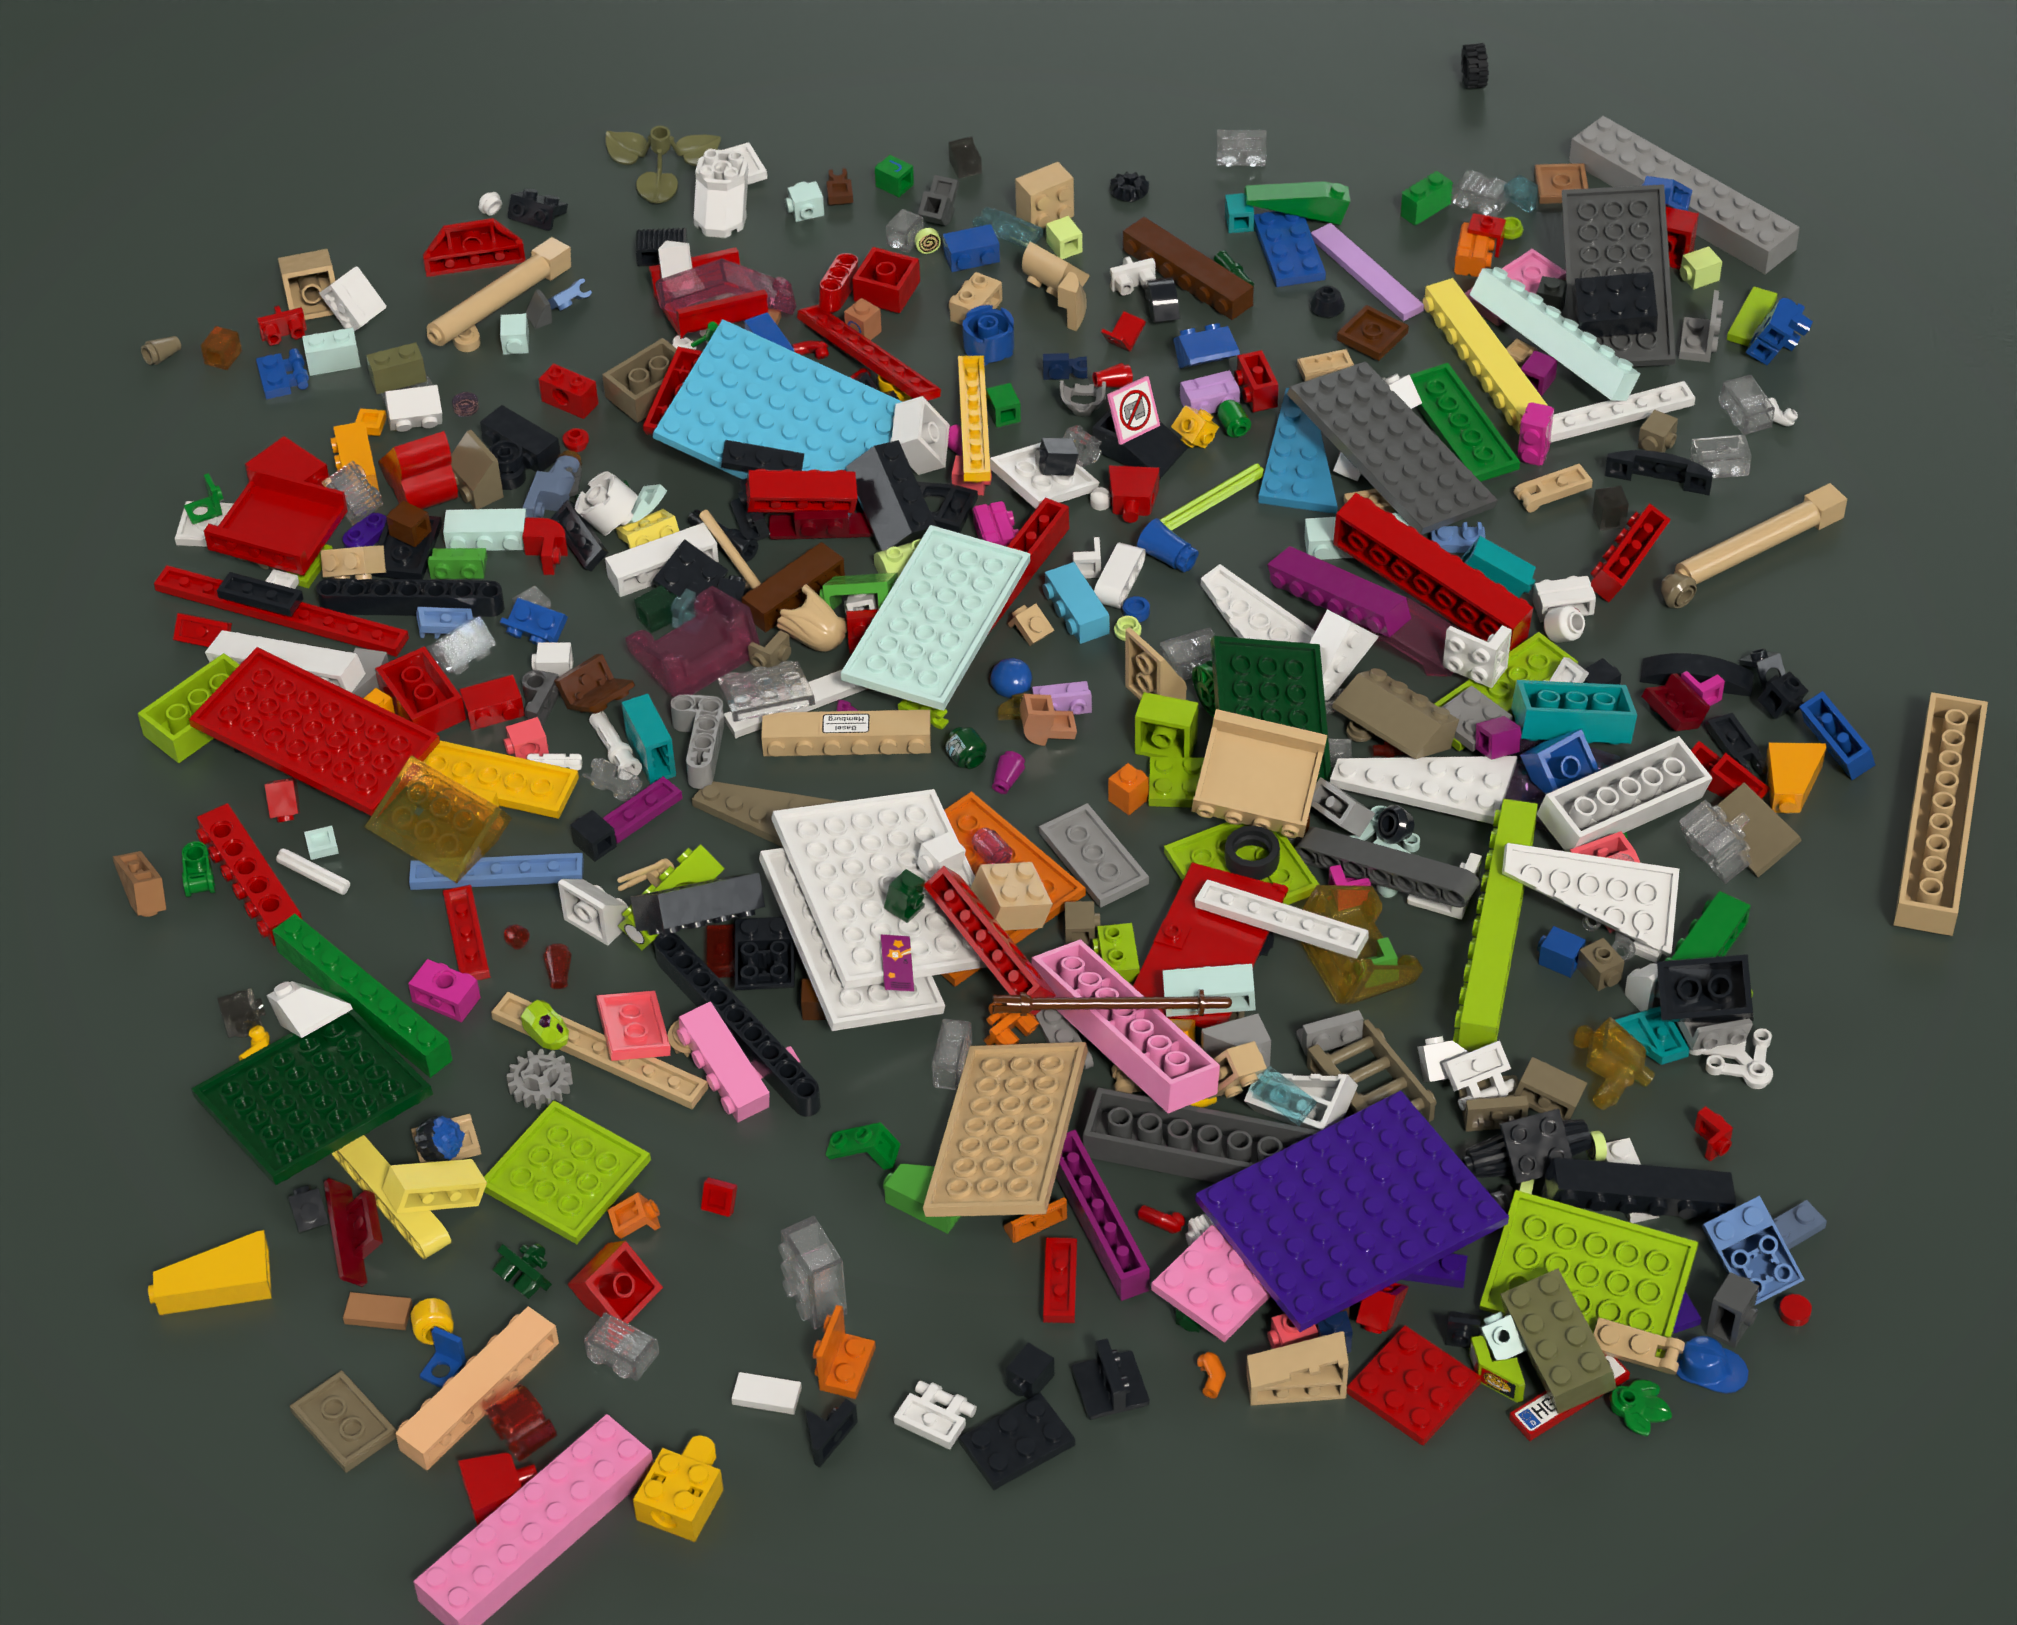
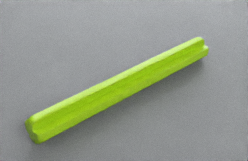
M1255 463L1159 520L1172 531L1264 476V470L1259 464Z

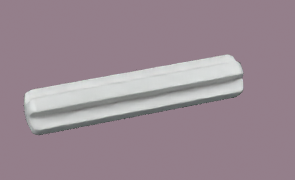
M281 849L276 857L278 863L339 894L345 895L350 887L348 880L289 850Z

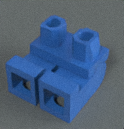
M1788 298L1780 299L1774 309L1765 317L1762 324L1755 330L1745 353L1768 366L1783 346L1792 351L1801 338L1794 330L1805 336L1813 323L1812 320L1802 314L1805 307L1799 303L1796 305L1795 302Z

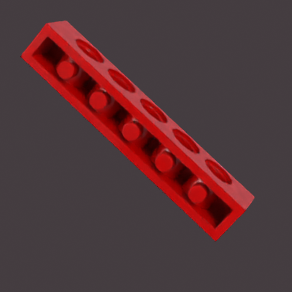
M228 803L198 816L199 829L196 830L200 842L209 846L208 852L215 864L220 863L221 873L226 882L231 881L233 883L232 889L237 899L245 901L244 907L250 919L256 918L258 921L256 925L263 938L268 937L273 946H276L272 930L293 914L302 919L300 911Z
M943 866L924 884V888L1010 995H1020V992H1026L1032 998H1054L1056 996L959 874ZM1032 1010L1030 1013L1036 1015L1041 1010Z

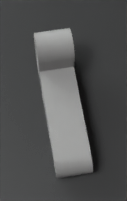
M678 695L671 700L672 726L677 731L692 732L686 757L688 784L693 788L703 789L705 786L711 785L714 779L724 731L723 701L716 696Z

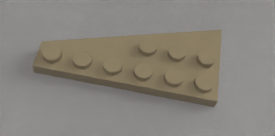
M715 781L711 785L700 789L692 798L693 807L781 847L783 845L771 819L773 811L842 802Z

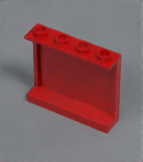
M249 467L247 471L250 482L218 526L208 524L204 529L208 550L304 576L348 512L344 492Z

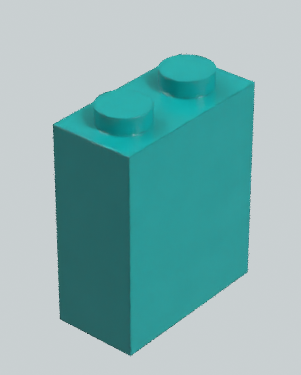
M649 694L623 701L622 709L626 738L635 757L641 762L642 770L649 784H653L663 776L666 779L676 777L672 738Z

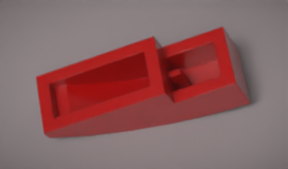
M1700 741L1691 749L1692 753L1713 778L1707 790L1726 798L1745 783L1761 799L1770 790L1766 784L1727 753L1720 758Z

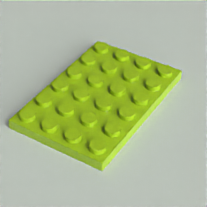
M1515 1190L1508 1212V1224L1503 1228L1481 1299V1310L1492 1313L1501 1312L1503 1316H1506L1500 1294L1558 1268L1593 1334L1598 1318H1603L1663 1337H1672L1697 1252V1241ZM1658 1348L1655 1357L1664 1358L1666 1351Z

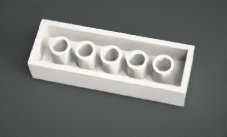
M1680 736L1546 794L1537 815L1565 852H1570V849L1620 831L1625 833L1701 799L1713 778Z

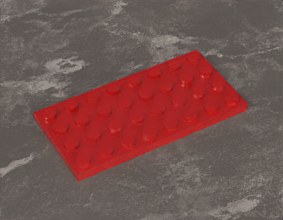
M259 647L253 650L189 718L191 727L372 817L380 811L440 743L438 734Z

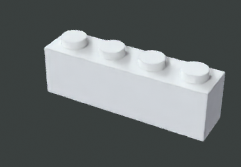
M701 523L606 557L607 576L618 595L622 597L655 585L652 583L654 577L684 539L716 562H719L717 542L706 525Z

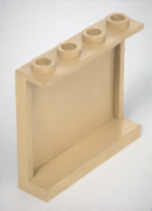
M1216 709L1191 812H1195L1204 818L1217 817L1225 819L1230 824L1239 825L1242 823L1264 827L1268 830L1280 832L1289 838H1303L1328 735Z

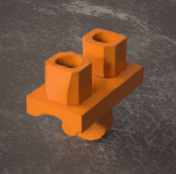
M992 1003L989 1005L991 1015L986 1020L990 1025H993L995 1022L997 1024L989 1030L990 1035L984 1039V1042L987 1045H993L994 1043L996 1045L1018 1044L1020 1039L1011 1030L1016 1026L1025 1036H1028L1036 1030L1039 1022L1031 1013H1027V1016H1020V1013L993 1014V1005L1002 1004Z

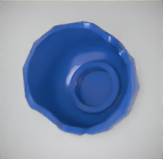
M1017 658L1001 660L994 666L991 673L992 687L998 695L1006 698L1018 697L1024 692L1029 691L1033 680L1029 666L1023 660Z

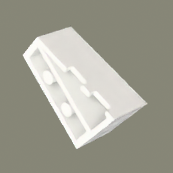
M1328 609L1310 641L1311 644H1320L1325 703L1328 702L1379 637Z
M1260 1073L1257 1075L1259 1080L1250 1085L1244 1102L1255 1112L1294 1126L1321 1131L1344 1119L1358 1084L1348 1074H1338V1076H1321L1320 1074L1294 1076L1293 1074Z

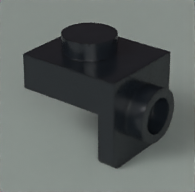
M729 575L728 579L720 578L713 609L717 612L742 615V597L750 591L751 587L744 581V578Z
M311 1185L293 1190L294 1195L288 1197L299 1233L329 1224L318 1188L312 1190Z

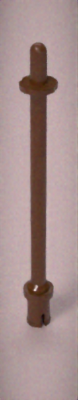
M1203 989L1198 990L1197 997L1032 998L1026 992H1020V995L993 994V1003H1005V1005H993V1014L1020 1013V1016H1027V1013H1030L1032 1010L1197 1009L1198 1015L1204 1016L1205 1009H1226L1231 1007L1232 1000L1226 996L1205 997Z

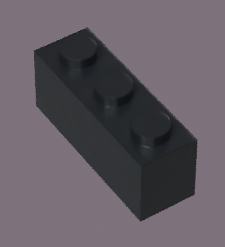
M503 405L480 421L483 441L489 446L502 440L517 442L522 448L523 463L527 469L543 472L561 456L559 438Z

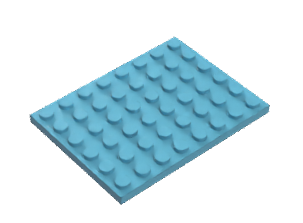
M722 319L654 430L653 438L740 479H746L748 472L721 468L725 440L805 453L802 471L813 469L819 471L845 470L847 465L873 446L890 442L895 405L902 401Z

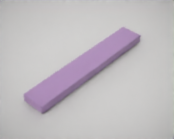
M1329 223L1311 232L1315 244L1402 321L1423 312L1424 304L1333 224Z

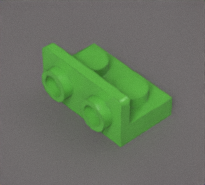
M433 548L432 556L428 557L431 579H484L486 548Z

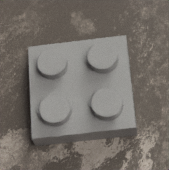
M1470 686L1443 706V708L1449 710L1451 715L1459 719L1454 738L1472 752L1476 750V723L1501 716H1506L1512 720L1511 714L1473 686Z

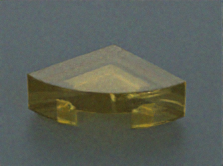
M1026 693L1015 694L1012 696V699L1001 704L998 710V720H1021L1020 705L1023 695Z

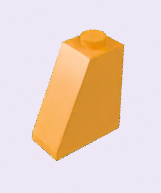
M1826 743L1768 744L1765 762L1768 768L1767 780L1768 787L1770 788V807L1775 813L1801 812L1823 767Z

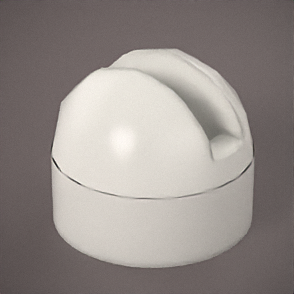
M1104 487L1095 488L1090 495L1091 507L1095 510L1108 509L1111 506L1110 492Z

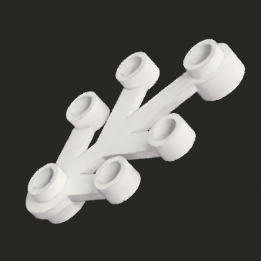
M1760 1028L1754 1032L1752 1040L1753 1045L1756 1047L1754 1059L1745 1052L1746 1041L1737 1045L1728 1044L1716 1046L1708 1050L1699 1049L1693 1051L1687 1042L1690 1054L1696 1056L1701 1054L1711 1055L1707 1058L1706 1071L1711 1075L1724 1074L1743 1077L1745 1083L1753 1089H1762L1772 1081L1773 1070L1765 1063L1767 1048L1770 1046L1772 1038L1770 1031ZM1759 1037H1763V1038H1765L1766 1040H1760V1039H1758V1038H1759ZM1723 1058L1735 1059L1740 1065L1725 1063ZM1711 1064H1718L1719 1066H1718V1067H1715V1066H1712Z

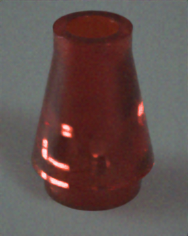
M564 944L549 945L543 954V960L550 979V987L553 989H564L568 986L572 953Z

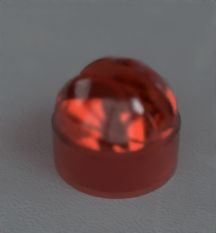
M510 925L504 932V940L516 950L522 949L529 941L530 933L521 925Z

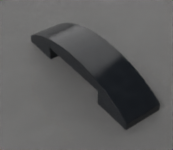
M1626 450L1608 453L1606 477L1631 481L1633 474L1684 483L1683 491L1710 496L1713 472L1689 459L1648 450Z
M1690 653L1660 654L1643 658L1640 682L1665 686L1671 674L1677 673L1681 677V674L1685 671H1688L1698 682L1702 683L1718 674L1725 681L1723 693L1748 697L1752 695L1754 673L1733 662L1712 656Z

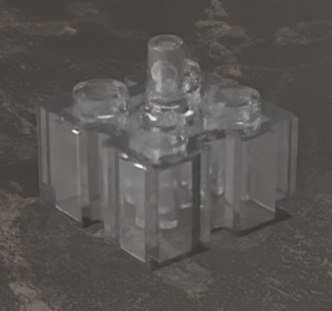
M1704 800L1679 820L1682 832L1686 835L1685 839L1688 847L1703 862L1705 861L1710 866V869L1727 884L1752 863L1749 855L1751 848L1744 840L1746 835L1741 829L1750 819L1745 813H1741L1730 823L1726 822L1727 816L1718 805L1712 807Z

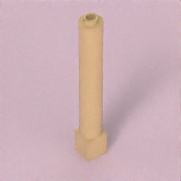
M553 237L531 250L532 257L427 325L428 339L433 344L443 346L543 279L553 280L571 268L570 246Z
M1829 483L1805 495L1804 502L1678 563L1675 573L1693 578L1697 585L1814 526L1820 530L1844 518L1847 498Z

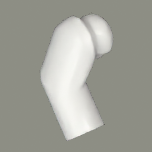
M1769 398L1765 400L1764 407L1771 421L1785 427L1794 425V421L1798 418V414L1794 409L1791 411V408H1788L1783 412L1780 410L1776 399Z

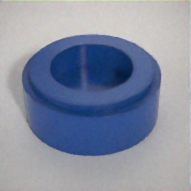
M1134 596L1124 601L1123 616H1133L1138 622L1145 621L1149 617L1150 604L1145 598Z

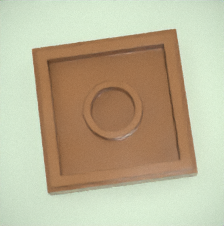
M1583 163L1535 165L1534 172L1539 204L1562 203V190L1588 189L1585 165Z

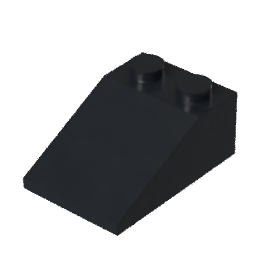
M1748 954L1657 962L1662 1022L1726 1023L1743 1019L1754 1021Z

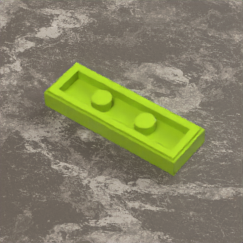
M1753 286L1727 334V340L1749 346L1755 330L1772 310L1778 293Z

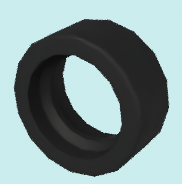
M1253 825L1236 829L1228 836L1225 844V863L1231 873L1262 880L1271 876L1277 870L1280 860V845L1273 832L1264 827ZM1254 845L1267 850L1269 855L1261 860L1249 861L1240 858L1235 852L1244 846Z

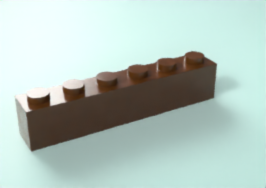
M1142 217L1123 230V250L1140 261L1153 258L1155 261V271L1165 278L1172 277L1175 284L1197 297L1200 301L1205 302L1220 314L1233 320L1253 306L1254 286L1146 217Z

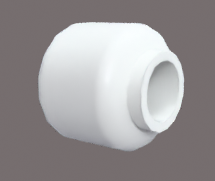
M1574 606L1553 608L1547 612L1544 618L1545 633L1555 643L1570 642L1580 638L1585 627L1583 615Z

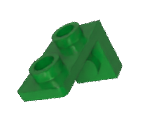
M879 1122L834 1132L825 1155L829 1159H835L867 1152L883 1170L894 1168L901 1143Z

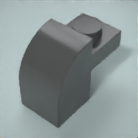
M934 175L930 192L924 191L918 211L920 220L945 226L950 223L955 211L953 205L960 184L958 179Z

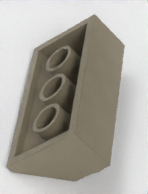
M1377 668L1358 673L1334 701L1332 706L1333 709L1414 759L1450 749L1459 723V719L1451 715L1449 710L1436 706L1426 696L1408 689L1405 683L1395 681L1387 676L1385 671Z

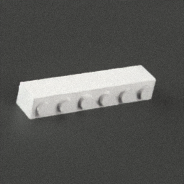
M222 630L205 652L209 662L225 653L240 665L256 647H259L351 693L366 674L356 653L246 635L238 632Z

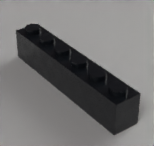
M1554 1157L1545 1173L1548 1199L1593 1211L1608 1210L1620 1211L1624 1214L1644 1213L1652 1216L1668 1215L1679 1216L1684 1219L1704 1218L1712 1220L1734 1209L1737 1204L1731 1172Z

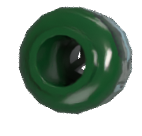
M958 727L950 732L945 748L958 767L973 769L985 760L987 745L972 727Z

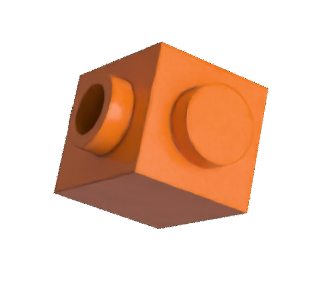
M1127 763L1108 778V801L1126 814H1132L1148 801L1149 777L1142 770L1136 769Z

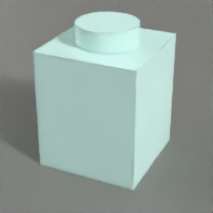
M526 314L501 315L500 338L503 355L529 353V328Z

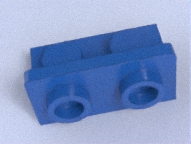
M517 598L509 618H501L500 623L507 629V634L521 639L522 635L529 637L530 642L538 645V643H557L568 617L563 613Z

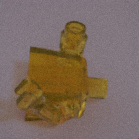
M1609 1017L1595 1031L1587 1025H1582L1577 1029L1573 1041L1574 1045L1581 1048L1589 1047L1586 1066L1606 1079L1593 1096L1594 1103L1600 1109L1606 1110L1610 1106H1615L1624 1089L1632 1086L1634 1080L1643 1087L1651 1083L1655 1073L1645 1066V1047L1613 1018Z

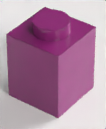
M1534 350L1521 367V370L1540 396H1543L1556 378L1558 361L1551 356Z
M1506 716L1476 723L1475 749L1491 760L1520 752L1521 727Z

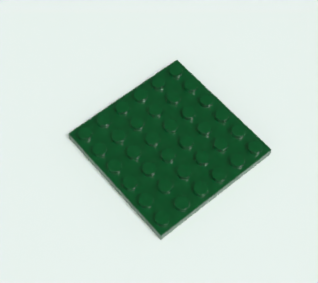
M353 1009L303 1038L291 1032L191 1088L194 1098L275 1185L288 1180L300 1171L314 1165L319 1160L340 1150L345 1145L366 1135L371 1130L434 1095L431 1086Z

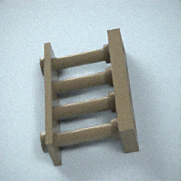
M1369 1020L1363 1021L1362 1039L1332 1054L1325 1053L1318 1044L1308 1048L1307 1068L1312 1074H1320L1321 1076L1345 1074L1341 1073L1335 1065L1369 1049L1378 1060L1348 1075L1358 1083L1386 1069L1394 1079L1365 1095L1358 1094L1355 1091L1345 1114L1346 1117L1403 1090L1410 1098V1102L1423 1114L1428 1122L1434 1120L1435 1096L1429 1089L1426 1090L1386 1042L1382 1031L1379 1028H1375Z

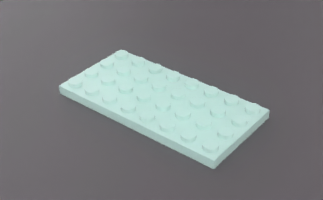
M930 525L841 671V680L944 711L1030 563V553Z

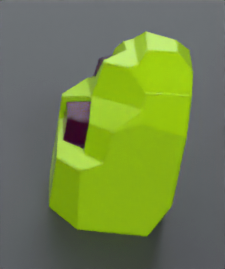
M536 1000L526 1007L521 1015L523 1029L543 1048L550 1050H559L567 1044L569 1030L563 1019L552 1009L549 1003L543 1000Z

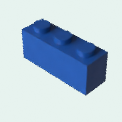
M1823 691L1799 706L1805 724L1821 743H1826L1827 751L1851 780H1854L1876 765L1869 746Z

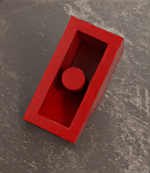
M288 778L268 781L265 784L270 818L277 817V822L294 820V815L300 813L297 779Z
M1396 1282L1363 1299L1356 1322L1363 1324L1364 1329L1372 1333L1381 1334L1382 1331H1388L1393 1327L1409 1286Z

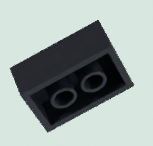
M1653 272L1575 278L1577 324L1581 331L1588 332L1595 337L1657 332L1658 312Z

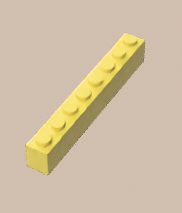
M1453 278L1426 286L1425 298H1423L1425 311L1431 314L1436 326L1442 329L1448 342L1453 344L1458 351L1460 359L1467 363L1472 375L1476 376L1481 382L1483 390L1492 397L1496 408L1503 412L1507 423L1510 426L1512 425L1516 432L1520 434L1521 420L1528 403L1548 405Z

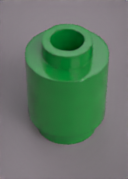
M1226 400L1219 405L1218 419L1227 434L1233 438L1245 435L1251 427V421L1242 406L1234 400Z

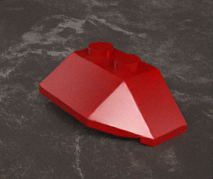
M494 218L444 225L423 254L427 277L517 264L526 261L523 240Z

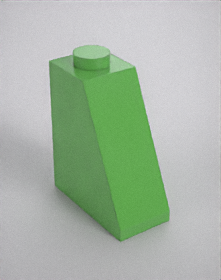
M900 1164L894 1173L891 1172L887 1175L883 1183L885 1203L948 1234L961 1216L925 1217L923 1210L935 1167Z

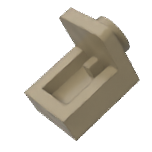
M780 630L765 647L751 642L748 645L750 663L758 669L773 673L782 662L787 661L790 657L789 634Z

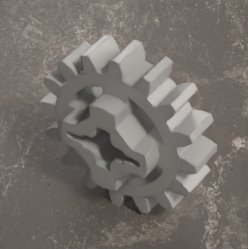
M543 1049L539 1050L538 1055L527 1051L528 1057L526 1059L518 1056V1065L510 1064L511 1073L507 1074L509 1093L514 1095L515 1102L518 1103L523 1100L524 1107L526 1108L534 1103L536 1109H540L542 1103H546L549 1106L554 1099L562 1102V1093H570L569 1085L573 1084L570 1064L565 1063L563 1055L556 1058L555 1051L553 1050L548 1055H544Z

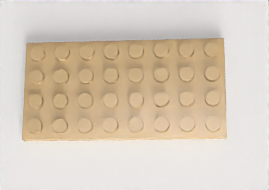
M1086 1042L970 1046L924 1202L923 1210L925 1217L1036 1215L1047 1213L1088 1053Z

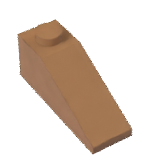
M138 851L113 856V862L135 913L138 916L150 917L158 914V911L166 910L162 877L145 855Z

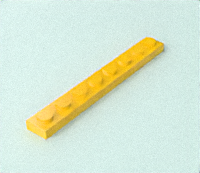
M958 356L964 482L979 483L991 481L984 356Z

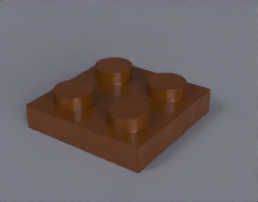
M1366 305L1337 332V341L1380 361L1408 334L1409 325Z

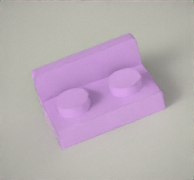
M1087 681L1032 687V694L1051 695L1054 711H1073V715L1092 713V695L1088 689Z

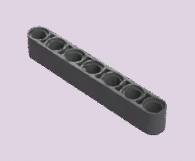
M1310 827L1295 847V850L1307 865L1328 871L1331 866L1341 865L1346 876L1356 879L1369 878L1373 884L1458 908L1466 905L1480 884L1478 877L1467 869L1318 827Z

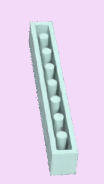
M1494 267V269L1482 268L1470 293L1472 298L1610 400L1627 401L1640 376V373L1632 368L1633 364L1631 362L1618 358L1614 355L1615 351L1612 348L1599 344L1594 335L1581 331L1575 321L1562 317L1560 310L1553 306H1547L1542 302L1543 298L1525 290L1526 286L1517 280L1510 279L1505 270L1499 267Z

